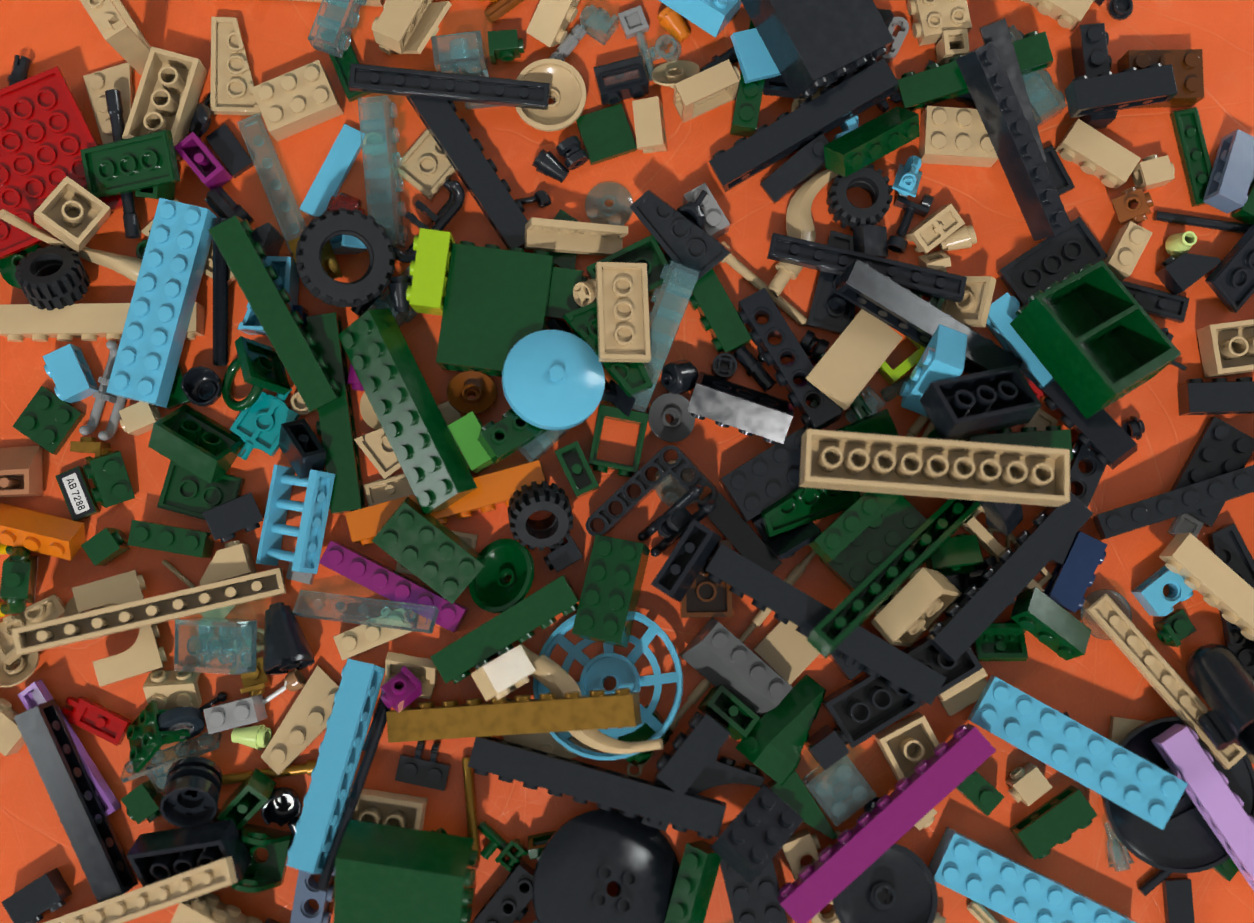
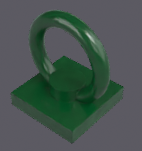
M242 336L235 341L238 357L229 365L222 382L223 400L230 409L244 411L250 408L258 400L263 388L282 395L291 390L285 367L274 348ZM241 368L244 382L252 384L253 387L245 399L236 401L232 394V384L236 373Z

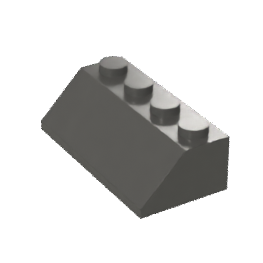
M713 617L679 654L715 687L722 684L759 717L777 707L793 688Z

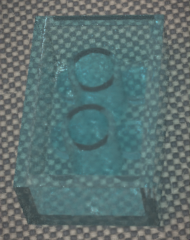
M203 617L175 619L174 671L230 675L256 671L257 620Z

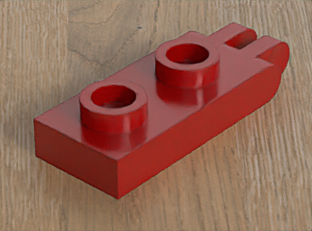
M81 696L78 699L68 697L66 703L74 708L63 706L61 710L62 713L69 716V722L116 746L122 743L128 726L132 723L131 720Z

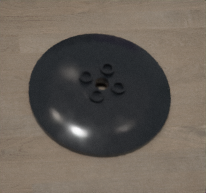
M1178 716L1157 718L1133 729L1118 745L1175 776L1151 740L1174 724L1186 725ZM1197 740L1201 748L1207 750V748L1200 742V740ZM1210 753L1214 760L1212 764L1216 770L1221 771L1229 781L1227 786L1231 792L1240 797L1244 803L1242 808L1247 815L1254 818V769L1247 755L1245 754L1228 770L1224 769ZM1185 790L1163 830L1102 796L1107 820L1116 837L1129 852L1153 867L1174 873H1195L1214 868L1231 858Z
M597 809L570 819L551 836L537 861L532 894L538 923H665L680 868L671 845L657 828L642 824V817L638 815L637 818L625 816L622 814V810L612 809V811ZM611 881L618 885V893L614 897L609 896L606 890L608 883Z

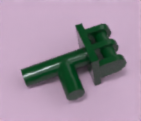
M485 821L478 826V829L490 840L480 852L485 859L488 860L498 848L501 853L495 861L499 862L509 872H512L514 870L513 866L521 862L520 858L528 854V850L520 843L519 839L511 840L508 844ZM516 847L518 850L514 853L512 850Z

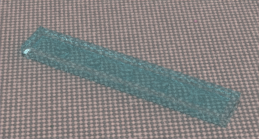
M258 113L238 121L237 125L287 247L293 256L288 241L300 237L307 225L263 118Z
M300 590L292 613L300 617L432 634L439 609L436 606Z

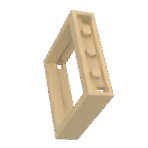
M80 0L104 39L142 75L151 46L121 0Z

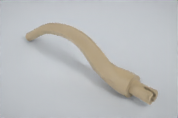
M826 169L810 178L796 191L787 208V236L815 242L816 233L811 206L817 193L829 181L838 176L837 173ZM778 261L775 266L777 273L767 287V291L773 296L779 297L789 280H795L803 267Z
M4 209L0 210V219L50 245H63L64 248L69 247L51 233L26 222ZM85 246L79 253L76 252L84 260L112 269L137 282L143 259Z
M520 644L536 670L530 675L547 687L551 693H555V697H564L565 692L580 691V696H582L576 681L561 666L545 654L538 656L523 644ZM598 729L569 731L572 736L583 744L608 753L632 754L663 749V740L661 738L639 742H624L609 737Z

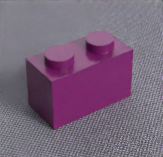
M194 132L174 146L176 151L210 190L219 186L222 187L233 178Z

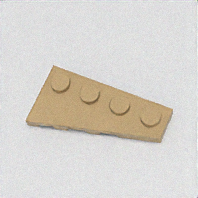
M449 401L437 405L447 426L463 417L460 412L451 406ZM383 428L354 439L384 479L401 467Z
M319 665L315 668L261 755V758L277 775H280L327 728V720L332 713L334 696L339 689V685Z

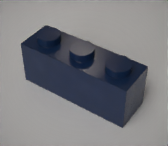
M1077 531L1063 564L1055 565L1051 574L1052 577L1048 580L1043 593L1067 612L1076 613L1085 602L1084 594L1087 587H1090L1096 578L1094 572L1097 566L1106 557L1105 549L1107 544L1081 531Z

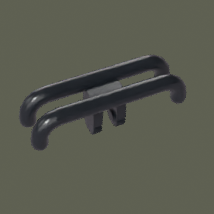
M445 180L444 186L449 191L450 196L437 214L419 200L414 204L430 220L427 226L410 212H407L405 217L419 230L424 228L442 231L460 210L465 200L464 190L456 180ZM413 243L405 251L393 247L396 260L403 263H411L412 260L416 259L417 251L413 250Z
M700 484L693 486L638 534V540L641 542L646 541L657 531L664 537L651 549L650 553L653 557L659 556L682 537L693 519L700 522L715 510L717 504L713 500L708 501L692 515L685 508L703 492V487Z

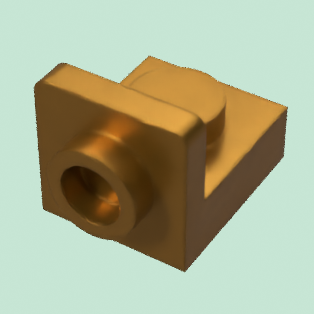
M263 657L238 663L244 687L240 689L241 694L249 692L250 697L265 693L264 688L272 686L270 675L264 673Z

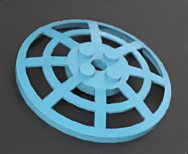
M635 612L634 620L643 623L649 628L641 639L630 635L629 643L634 644L635 647L629 655L624 657L614 653V645L603 643L604 653L590 659L582 650L597 641L583 639L574 645L564 635L573 628L576 614L563 622L545 642L539 656L545 654L550 657L552 650L558 644L569 653L562 665V668L567 673H569L575 659L584 666L580 681L576 682L582 695H589L591 690L605 689L604 681L608 677L616 679L614 689L630 688L631 692H640V687L654 685L653 697L648 708L646 709L640 704L641 724L636 727L598 730L618 740L619 736L634 732L646 722L656 732L648 740L661 738L674 721L683 693L681 661L669 636L654 621L639 612ZM656 634L662 639L669 650L675 672L661 674L658 661L648 647ZM643 653L648 658L654 675H639L634 664ZM535 678L533 679L534 699H540V694L551 693L542 683ZM676 683V693L672 708L667 719L662 724L652 715L660 700L662 684ZM605 689V694L615 693V690L607 691ZM569 731L549 732L558 743L569 751L594 760L614 761L641 753H599L574 744L569 740L572 736Z

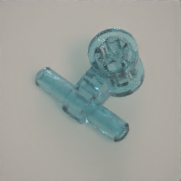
M644 32L635 34L639 48L638 56L641 55L648 81H653L651 73L654 71L652 61L660 58L666 61H675L681 55V45L671 35L660 36L655 46L648 48ZM670 43L672 46L669 48L670 52L667 53L664 50L667 49V44Z

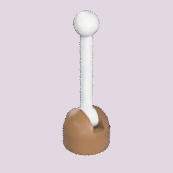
M297 669L289 672L285 676L284 686L263 699V704L265 705L287 689L289 691H298L306 684L303 674Z

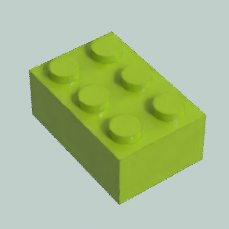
M420 228L419 235L414 237L413 250L417 252L416 259L412 260L410 264V275L413 276L412 286L408 285L406 300L410 301L409 304L416 313L443 315L452 245L455 243L451 232Z

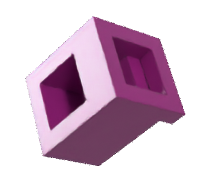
M403 666L397 675L381 687V700L388 708L393 707L400 713L422 695V683Z

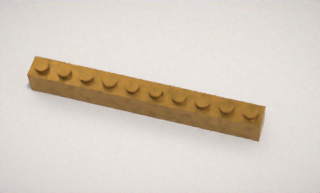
M630 688L614 689L615 693L605 694V689L591 690L589 695L580 696V691L565 692L564 697H555V693L540 694V699H530V695L515 696V700L506 701L504 696L499 700L493 697L490 699L491 702L483 703L482 698L467 699L466 704H458V700L443 701L440 706H434V702L419 703V707L411 708L409 704L400 713L395 709L386 712L388 743L636 727L641 724L639 692H631Z

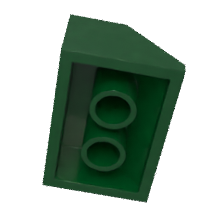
M184 404L154 423L148 447L212 484L226 474L245 442L234 432Z

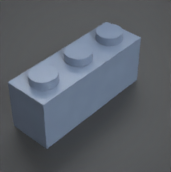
M1237 129L1221 138L1203 198L1204 203L1228 214L1243 207L1247 202L1249 186L1254 179L1253 136Z

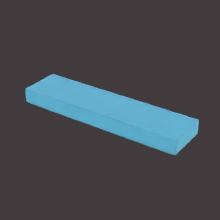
M346 124L343 125L299 208L302 212L315 218L329 211L363 147L364 139L367 136L365 133Z

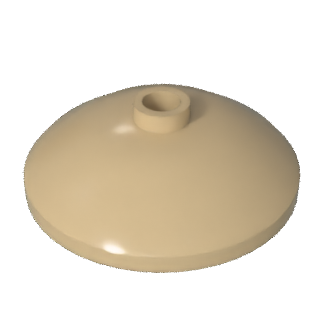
M541 59L525 67L516 79L550 83L549 99L553 98L555 102L548 104V110L515 107L521 119L537 130L552 132L565 129L572 125L584 110L586 104L584 80L580 73L567 62L559 59Z

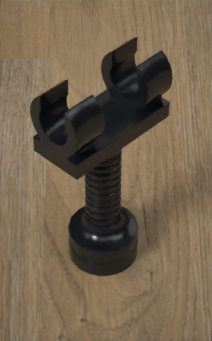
M898 193L894 206L905 211L896 235L889 236L887 241L889 250L896 253L905 252L908 242L904 237L913 215L917 214L925 217L930 210L934 196L925 193L919 205L907 200L908 196Z

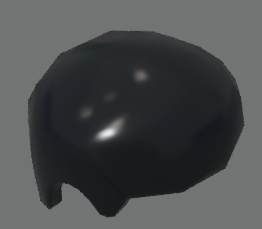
M198 366L191 368L183 375L181 389L188 400L194 405L206 407L214 404L221 397L223 384L213 370Z
M275 788L269 800L262 806L261 816L267 825L274 822L283 826L288 821L295 820L301 813L302 799L292 788Z

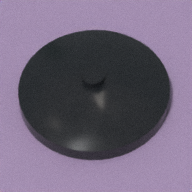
M894 843L832 900L840 923H933L937 912L938 893L934 878L923 860L906 847Z

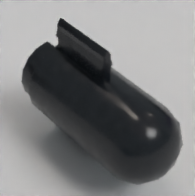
M1211 643L1200 646L1190 654L1186 666L1188 678L1211 708V711L1198 717V723L1218 751H1222L1229 745L1236 743L1237 746L1243 747L1247 754L1254 756V678L1236 654L1225 645Z

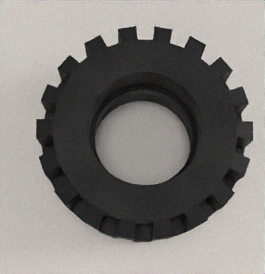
M869 164L867 168L863 167L847 177L839 174L836 176L827 194L829 195L827 205H830L828 209L829 214L835 215L833 217L835 223L838 221L842 222L840 227L845 229L846 226H850V231H853V227L863 224L876 225L889 210L893 195L890 194L893 189L892 185H887L890 181L888 176L882 177L883 171L881 169L875 171L873 170L874 165ZM852 187L865 189L872 198V206L868 208L853 206L847 198L846 191Z
M49 245L45 248H38L36 251L28 253L27 257L22 258L19 261L20 264L15 269L17 271L15 272V277L27 300L32 306H37L41 310L45 308L47 310L63 309L67 305L71 306L75 304L76 300H80L83 297L82 294L87 293V287L90 286L89 277L78 254L72 248H64L63 245L55 247Z
M537 481L531 482V486L526 484L521 486V491L516 490L513 493L514 498H510L508 507L510 529L514 539H519V544L522 546L527 544L528 549L534 550L535 547H538L539 551L544 550V547L552 549L555 548L554 544L558 543L560 545L563 543V537L568 538L570 535L569 529L573 528L572 520H574L569 498L565 495V491L562 488L558 489L554 483L549 486L547 481H542L541 484H537ZM545 510L552 512V515L545 520L534 521L528 518L537 511Z

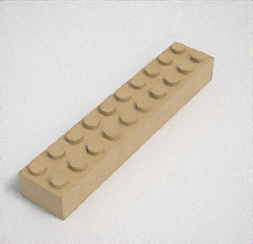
M807 429L801 437L799 487L1059 507L1070 502V450Z

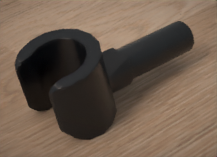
M543 190L536 192L534 196L518 199L521 204L537 201L539 208L551 204L549 195Z

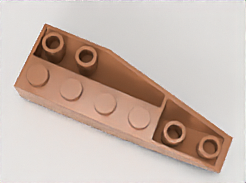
M42 447L0 448V498L43 496Z

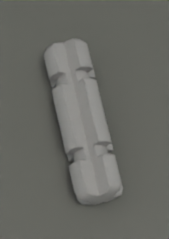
M579 24L574 26L556 49L557 52L555 51L550 56V59L565 61L564 58L569 56L579 41L585 36L586 30Z

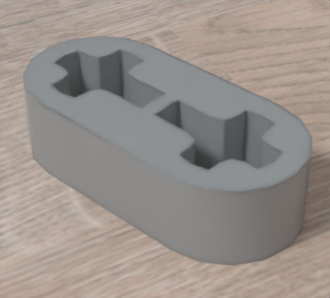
M903 17L893 18L888 28L889 32L892 35L896 25L901 27L896 37L892 36L894 41L891 43L890 52L877 58L878 60L884 58L887 63H890L896 57L909 31V23Z

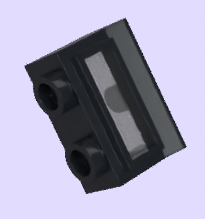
M641 55L594 67L595 82L602 105L617 104L621 100L629 98L637 99L649 93L648 80Z

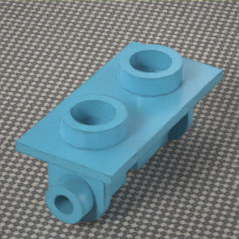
M913 155L908 158L905 165L899 164L892 189L905 196H916L922 172L919 171L922 164L920 157Z

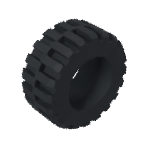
M339 208L335 211H326L319 217L316 216L304 228L296 248V267L302 283L314 297L319 298L328 305L345 308L357 307L370 302L388 286L391 276L394 274L396 255L393 251L391 237H388L382 224L379 225L374 217L364 215L362 211L356 209L352 211L347 210V208ZM338 235H351L364 243L369 252L370 263L367 272L362 278L354 282L343 283L334 280L325 272L321 263V252L324 245L331 238Z

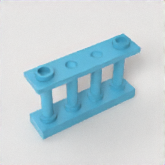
M274 464L256 564L278 566V561L284 560L293 562L291 571L317 574L335 474L310 469L309 477L299 479L298 476H295L293 468ZM293 485L307 487L304 502L290 500ZM288 510L302 512L300 527L285 525ZM283 535L298 537L295 552L281 550Z

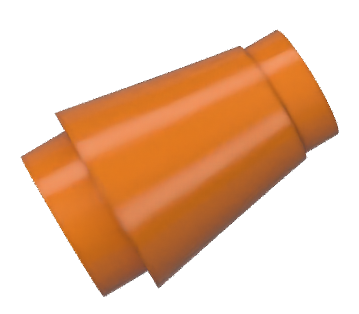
M666 7L657 16L660 21L659 24L680 43L690 36L691 32L688 30L682 15Z

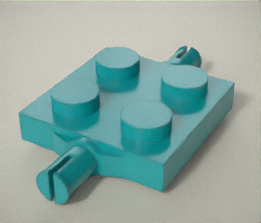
M292 389L285 395L277 393L276 396L268 395L262 391L258 400L250 408L240 412L229 429L240 436L243 442H245L237 456L247 460L255 448L274 457L280 448L281 424L296 421L300 417V414L290 409L284 402Z

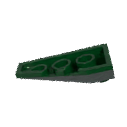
M805 675L777 707L768 711L757 721L747 737L743 738L735 748L754 765L783 786L799 765L804 743L808 741V732L813 720L817 717L826 690L808 675Z

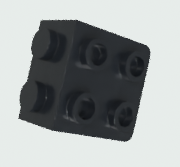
M760 513L751 519L762 541L779 560L793 556L797 550L809 545L822 533L813 522L769 537L766 534L762 514Z

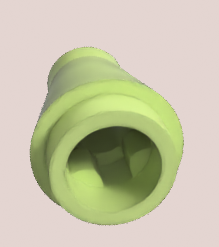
M1192 231L1170 235L1165 243L1166 252L1174 257L1188 253L1192 245L1196 243L1197 236Z
M264 724L234 728L231 733V741L233 743H239L258 750L266 748L272 739L271 728L266 727Z

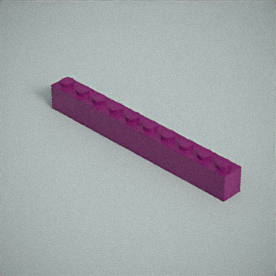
M969 723L966 726L964 724L960 725L955 729L953 737L947 743L942 742L934 749L933 752L935 754L928 760L920 761L915 766V772L911 776L900 779L895 785L896 789L890 795H883L876 802L877 806L870 813H863L856 822L858 824L851 830L843 831L838 836V842L834 846L823 849L818 855L819 859L812 866L810 864L806 865L799 872V877L793 883H786L779 890L780 895L777 896L780 905L796 923H808L987 760L996 749L975 726Z

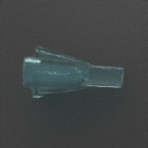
M1109 822L1104 823L1108 838V867H1114L1115 872L1131 869L1130 864L1134 863V860L1114 834Z

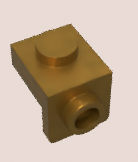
M81 437L80 442L71 441L70 443L71 452L95 453V457L113 452L111 444L96 442L97 438Z

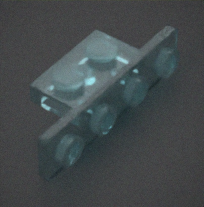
M206 732L189 741L179 742L175 746L164 750L160 749L139 773L133 772L132 762L129 761L124 765L120 779L125 783L147 775L158 793L163 792L168 770L173 763L182 758L200 757L199 755L218 749L222 734L221 732L213 734Z

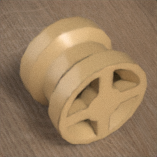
M589 279L586 282L575 284L573 297L579 306L583 307L597 301L596 279Z

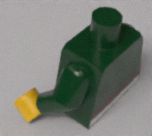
M0 544V555H10L3 561L0 598L6 602H0V617H4L7 614L21 613L25 610L26 603H35L39 556H31V551L25 547Z

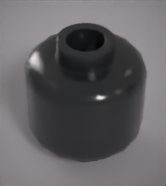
M688 360L668 363L664 366L661 375L663 386L671 394H680L694 389L698 379L697 368Z

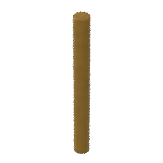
M471 756L462 757L468 837L474 838L473 850H478L477 860H480L473 768L468 767Z

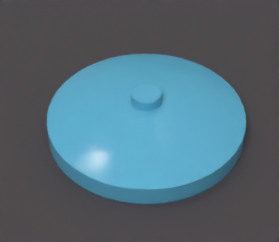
M541 330L525 336L511 349L502 371V387L510 407L524 421L542 429L564 430L584 422L595 411L603 396L605 375L598 356L584 340L565 331Z

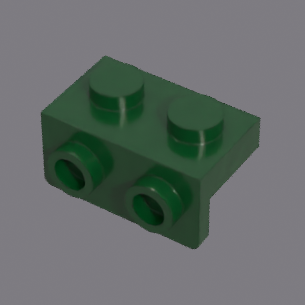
M119 450L94 458L91 456L85 457L86 465H83V469L87 479H92L95 488L91 489V493L96 503L100 502L102 506L107 508L135 498Z
M1007 621L1005 623L992 622L974 641V654L978 661H1026L1028 653L1024 633L1027 630L1023 629L1015 621Z

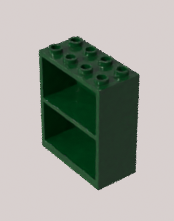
M460 241V244L453 243L436 363L443 370L456 372L478 371L487 376L502 377L504 363L514 345L531 333L547 330L548 326L546 323L549 320L547 312L553 267H555L553 256L541 250H536L534 253H526L524 249L517 247L503 250L493 244H485V247H479L469 241Z
M1103 260L1093 266L1091 263H1088L1078 271V274L1075 272L1070 273L1061 283L1055 281L1045 289V292L1039 290L1028 299L1030 303L1015 312L1017 317L1010 323L1086 419L1152 379L1181 355L1179 350Z
M350 819L335 857L334 923H470L472 907L468 905L472 904L474 888H470V885H474L476 869H472V866L475 867L478 850H473L474 838Z

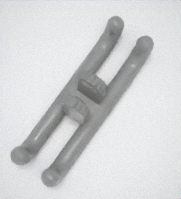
M109 340L106 343V347L109 349V357L103 376L98 379L100 383L98 392L94 391L93 397L96 399L90 418L86 425L79 428V432L82 435L92 434L99 424L105 402L114 403L107 428L98 434L99 439L102 441L110 440L115 435L120 423L119 420L121 419L119 410L124 409L127 400L126 398L106 392L119 347L114 340Z

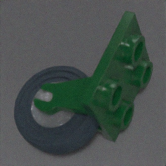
M151 700L127 729L126 736L130 743L129 758L133 765V772L139 773L162 745L186 741L201 733L204 729L202 712L198 708L190 706L158 709L157 701Z

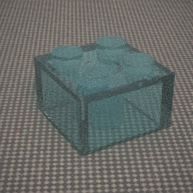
M481 31L431 37L434 65L437 72L489 77L486 49Z
M847 755L827 770L818 766L802 779L806 788L836 827L877 796Z

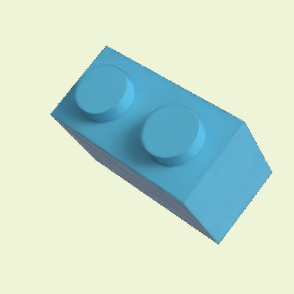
M68 344L42 356L46 363L44 369L48 376L53 379L56 385L54 391L60 400L74 404L93 395L94 391L98 392L99 387L80 347Z

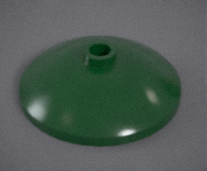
M499 539L488 544L479 553L486 558L485 566L469 584V591L473 601L481 609L491 613H502L522 601L529 592L534 577V562L529 550L525 546L520 545L516 540Z

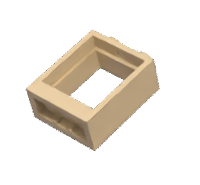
M729 59L675 84L673 103L683 123L735 100L741 76L737 67H732Z

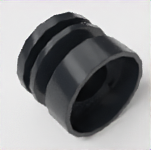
M202 757L182 758L173 763L168 770L160 805L162 816L169 823L183 828L201 827L209 823L215 817L223 778L221 769L213 761Z

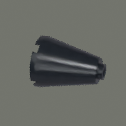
M284 602L271 604L269 606L270 609L265 611L264 673L266 675L286 674L290 669L296 668L301 670L314 664L313 652L291 607L285 605Z

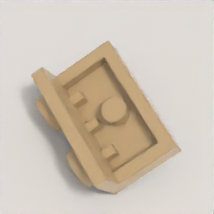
M388 652L385 659V677L382 686L397 675L401 668L405 666L422 683V695L419 697L431 699L437 681V668L433 661L428 658Z
M183 668L180 670H157L150 672L143 685L147 704L153 700L157 701L158 709H173L183 706L200 708L202 698L197 682L201 674L200 669Z

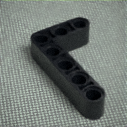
M668 445L652 457L587 519L586 530L592 536L608 534L670 475L687 492L697 484H700L702 487L707 486L711 488L712 497L710 500L716 501L718 497V490L680 448ZM670 450H675L678 454V459L673 464H669L665 458L666 453ZM652 467H656L660 473L659 478L655 481H651L647 476L648 470ZM687 468H691L695 472V478L691 482L684 481L682 477L683 471ZM633 484H637L641 488V494L637 498H633L629 493V489ZM700 495L695 498V501L702 505L708 502L703 501ZM615 501H619L623 506V510L619 515H615L611 510V506ZM597 518H601L604 521L605 526L601 532H597L593 526Z

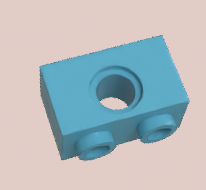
M1165 565L1131 591L1150 616L1161 617L1170 614L1174 610L1173 606L1179 601L1183 602L1194 594L1192 592L1193 589L1184 583L1185 579L1179 574L1170 571ZM1165 585L1169 587L1167 597L1163 594V587Z

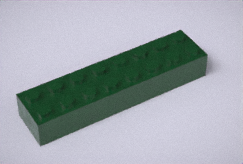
M390 308L368 310L342 331L338 337L424 515L443 510L475 490L477 486Z

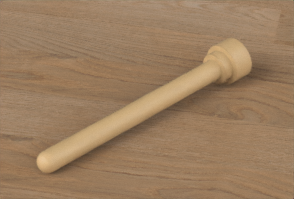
M722 241L721 244L730 250L731 247ZM732 253L721 261L723 264L726 262L758 290L763 288L767 290L769 285L735 258ZM768 292L773 302L799 325H806L807 318L782 296L775 297Z

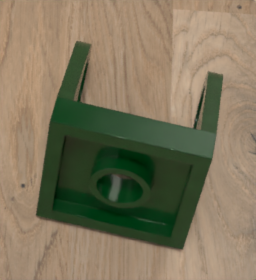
M246 823L240 830V836L252 860L241 881L232 884L231 887L242 892L257 893L281 886L285 877L288 860L287 849L293 836L292 832ZM260 847L268 851L269 856L265 861L258 859L256 851Z

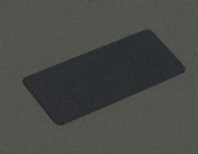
M610 380L609 384L617 394V397L611 403L629 417L635 403V398L633 396L628 397L616 382Z

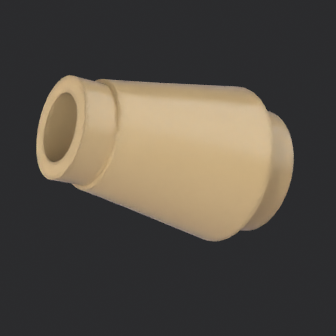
M962 225L939 243L941 250L945 252L972 248V245L977 243L975 230L972 225Z

